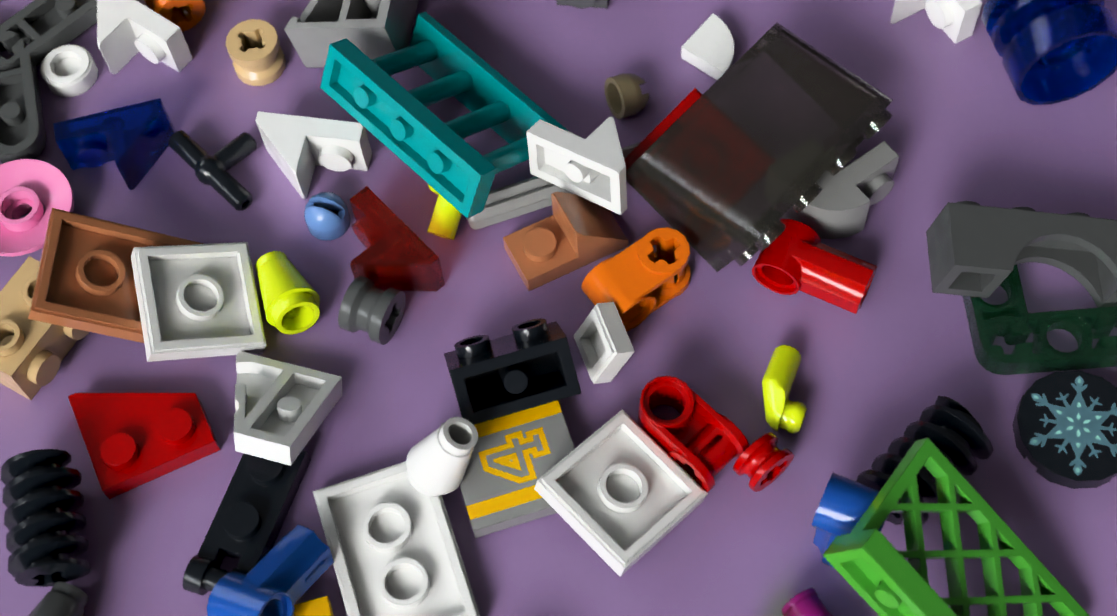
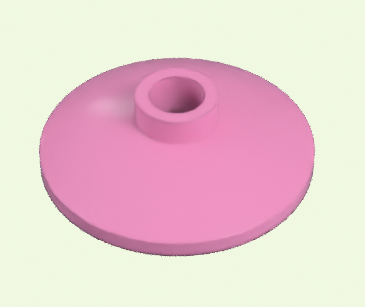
M35 159L13 160L0 165V256H22L42 249L52 208L73 213L74 194L72 187L65 175L55 166ZM29 213L27 216L20 219L21 216Z

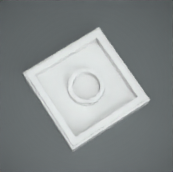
M248 242L133 248L131 262L147 362L237 355L240 351L250 354L262 353L267 344Z
M623 409L540 477L534 488L620 577L695 510L708 494Z

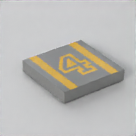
M559 401L475 424L474 426L478 432V441L472 452L462 482L459 485L475 538L557 513L534 488L540 477L575 449Z

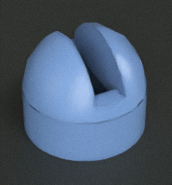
M320 192L313 195L305 206L304 219L309 232L315 238L330 241L341 237L348 230L351 219L347 205L340 196L333 192ZM327 209L339 211L338 215L334 214L333 212Z

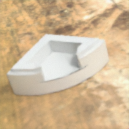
M712 13L681 47V58L722 84L727 80L732 70L734 40L727 25Z

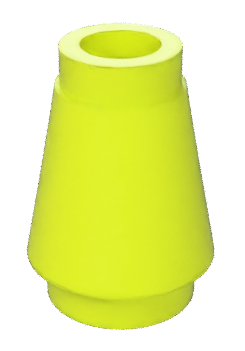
M271 251L262 255L255 264V270L267 322L283 334H298L309 329L316 323L320 315V297L283 252Z

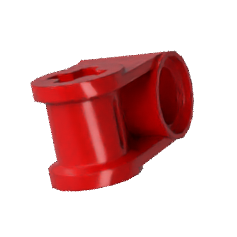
M671 376L656 377L648 382L642 390L638 425L706 492L715 486L714 477L734 457L739 458L750 446L747 438L732 421L716 412L687 383L679 378ZM658 405H670L677 409L680 416L675 419L664 420L655 416L651 409Z

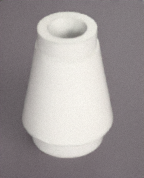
M452 417L410 449L406 459L407 476L417 491L428 496H440L451 493L459 487L478 441V432L475 426L465 418Z

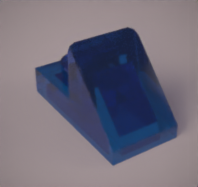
M161 98L53 123L55 141L72 170L85 167L95 168L115 160V164L129 190H133L138 186L168 148L169 138L175 132V128Z

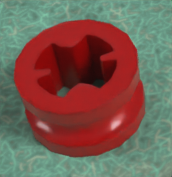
M772 432L764 434L753 442L740 455L733 466V470L739 476L745 474L749 476L748 486L754 492L761 491L775 481L794 458V454L788 448L780 450L777 447L778 438Z

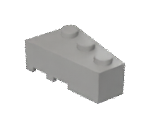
M310 0L299 18L292 16L284 30L306 68L325 67L329 45L346 38L370 59H374L408 47L419 0Z

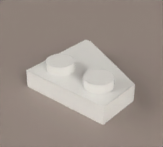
M240 351L236 355L235 451L291 466L342 397V377Z

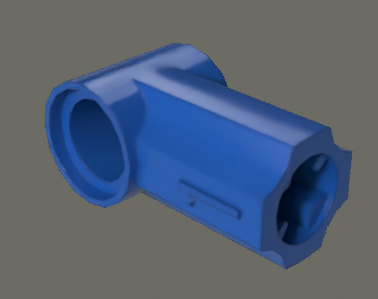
M834 472L828 481L811 525L816 528L813 543L822 554V562L831 567L833 566L823 556L824 552L836 536L849 534L880 492ZM885 521L883 522V524L881 525V527L878 529L880 532H881V530H882V528H883V525H884Z
M297 525L246 575L235 571L227 573L220 578L208 598L207 615L293 616L294 604L334 563L330 547L324 544L313 530Z

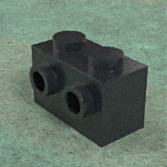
M544 318L524 321L512 327L513 334L490 340L488 335L472 336L457 342L454 345L455 351L444 353L462 418L469 420L475 425L581 394L568 340L557 321L548 324Z

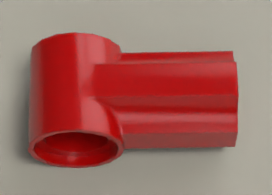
M781 219L775 223L752 268V274L761 285L773 292L793 295L798 291H802L857 314L868 293L877 266L821 243V238L817 232L800 221Z

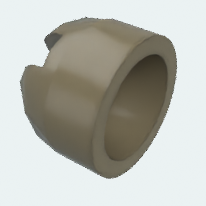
M623 73L609 77L605 81L606 101L610 111L617 119H623L641 112L650 98L649 93L642 94L640 85L646 82L636 74Z

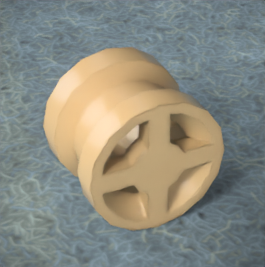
M248 19L235 25L226 36V48L231 60H233L237 77L243 83L251 86H264L277 80L285 70L286 59L279 46L280 41L277 32L269 22L260 19Z

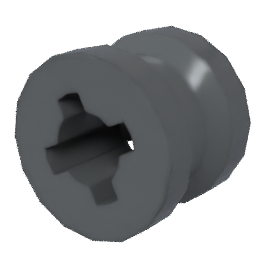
M361 275L358 276L348 287L341 302L338 314L339 327L352 333L359 330L368 333L370 340L385 345L392 339L402 320L406 306L405 292L392 287L385 291L376 287L374 280Z

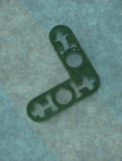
M1014 265L1013 271L999 285L1007 293L1008 301L1005 303L993 305L983 301L980 297L963 296L974 353L978 363L987 371L998 375H1016L1117 367V336H1109L1113 327H1117V306L1028 313L1017 265ZM1054 329L1070 332L1078 343V349L1069 353L1054 349L1047 340V333ZM1030 333H1033V342L1026 343ZM996 336L1004 337L1007 345H1015L1011 355L1004 354L1001 346L993 345ZM1093 339H1099V341L1097 342L1095 348L1093 349V348H1092Z

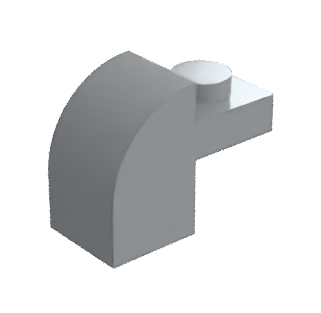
M811 139L768 168L764 198L783 219H793L810 226L821 239L849 237L864 230L870 205L881 201L892 190L894 186L893 177L899 155L883 141L843 169H840Z

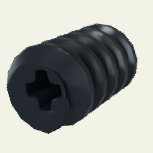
M938 396L935 404L927 407L922 412L918 421L907 426L903 434L904 437L894 439L887 450L888 453L878 455L873 461L872 470L869 469L861 472L856 482L880 491L914 442L924 438H929L951 464L965 476L973 475L978 467L974 457L988 459L993 453V447L983 432L981 425L964 406L949 397ZM923 466L916 475L919 502L938 503L936 480ZM890 513L886 520L896 525L901 524L903 514ZM921 513L922 525L928 521V513Z
M32 450L7 459L1 466V480L6 485L3 488L2 494L3 503L7 507L4 514V525L9 530L6 534V548L11 553L8 557L7 566L9 573L15 577V581L20 585L50 587L54 586L55 582L73 581L90 573L91 564L87 560L72 558L87 551L89 544L85 537L71 535L85 528L86 517L72 512L82 507L84 503V495L79 491L71 490L81 484L82 475L77 469L65 467L71 462V455L65 450Z

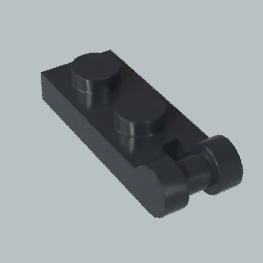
M302 450L291 466L243 453L198 554L190 560L183 577L184 590L202 596L208 591L212 592L213 587L220 578L230 573L220 569L225 556L239 560L237 567L231 572L236 571L246 575L273 548L311 461L307 451Z

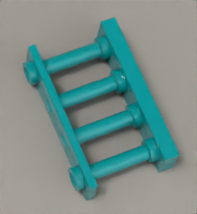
M426 11L417 16L410 45L386 55L370 59L347 38L329 45L320 88L466 218H470L484 210L495 174L529 160L526 131L539 119L567 130ZM418 66L433 78L434 81L407 91L391 76ZM455 97L471 111L444 123L427 107ZM491 128L509 143L492 152L481 155L464 139Z

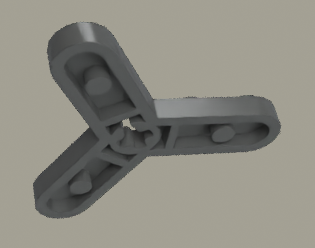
M34 0L0 25V52L6 50L8 53H14L7 60L0 56V162L36 159L41 155L46 144V133L37 66L42 63L50 51L59 46L67 45L97 23V0Z

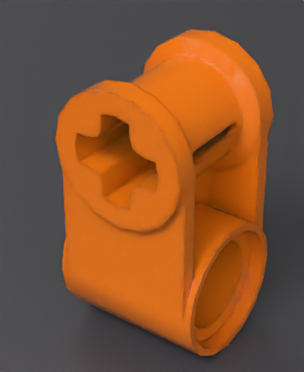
M656 228L649 231L644 237L614 257H610L595 266L584 278L581 289L594 305L597 303L614 302L626 331H630L642 323L655 310L676 296L681 295L688 288L691 280L690 266L688 264L690 259L689 242L682 233L672 228Z

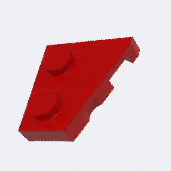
M74 393L68 396L99 484L109 499L220 451L207 415L196 393Z

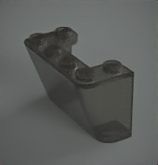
M777 22L626 171V181L675 230L682 233L689 244L717 272L733 260L742 266L758 250L761 252L765 250L786 229V226L779 219L790 208L799 213L823 190L816 181L826 170L832 176L836 175L858 153L855 148L865 138L867 140L870 139L890 120L893 115L886 107L893 99Z

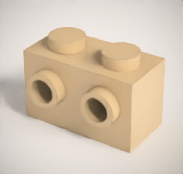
M30 256L0 291V384L32 400L42 386L47 385L54 379L60 368L61 361L75 343L83 339L89 332L28 319L40 261Z

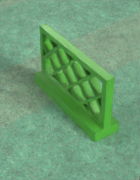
M929 438L914 442L849 534L836 536L823 554L826 560L879 616H970V605H987L988 616H1007L1006 604H1023L1024 616H1043L1042 603H1049L1060 616H1090ZM923 466L936 480L938 503L919 502L916 475ZM890 513L903 514L907 551H897L878 530ZM921 513L940 514L944 550H925ZM958 513H967L976 522L980 550H962ZM1000 558H1008L1017 567L1021 596H1005ZM945 559L949 598H941L929 585L926 560ZM964 559H981L986 597H968Z

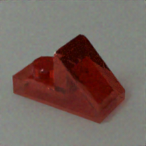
M367 186L349 199L356 220L352 224V229L367 248L350 263L354 279L360 275L374 280L377 288L384 291L392 287L400 291L437 292L445 285L439 257Z

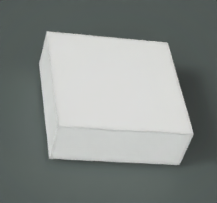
M614 302L597 303L574 334V339L593 384L611 382L635 352Z

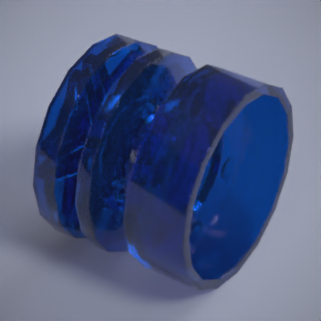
M987 0L983 8L981 20L991 37L999 56L1003 57L1002 64L1021 101L1032 105H1052L1070 100L1094 89L1117 70V22L1111 10L1104 7V0Z

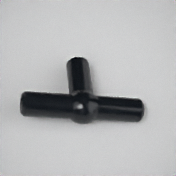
M183 130L176 131L170 136L168 141L169 147L195 170V175L201 183L213 187L237 211L245 210L250 206L252 194L227 172L257 149V143L249 133L243 132L213 155H209Z

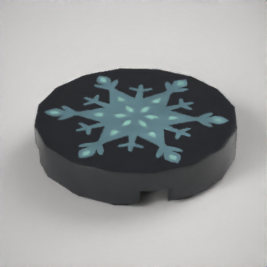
M1080 370L1057 371L1036 380L1018 403L1012 424L1016 447L1024 460L1027 456L1029 461L1037 467L1036 472L1049 482L1071 489L1097 488L1110 482L1113 477L1117 476V387L1103 377Z

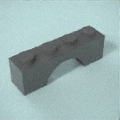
M960 201L956 203L948 202L926 231L932 293L989 298L1013 271L1014 265L1036 262L1057 267L1073 276L1088 291L1098 309L1117 310V220L1090 217L1088 214L1080 212L1057 214L1038 212L1030 207L1009 209L981 206L973 201Z

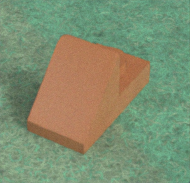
M554 192L551 194L553 215L503 237L504 249L527 290L536 289L627 247L628 239L611 211L576 194Z

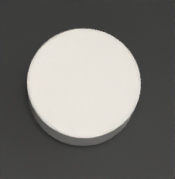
M75 44L62 45L53 49L45 56L41 64V74L49 89L61 97H75L85 93L94 85L98 76V69L90 52L86 48Z

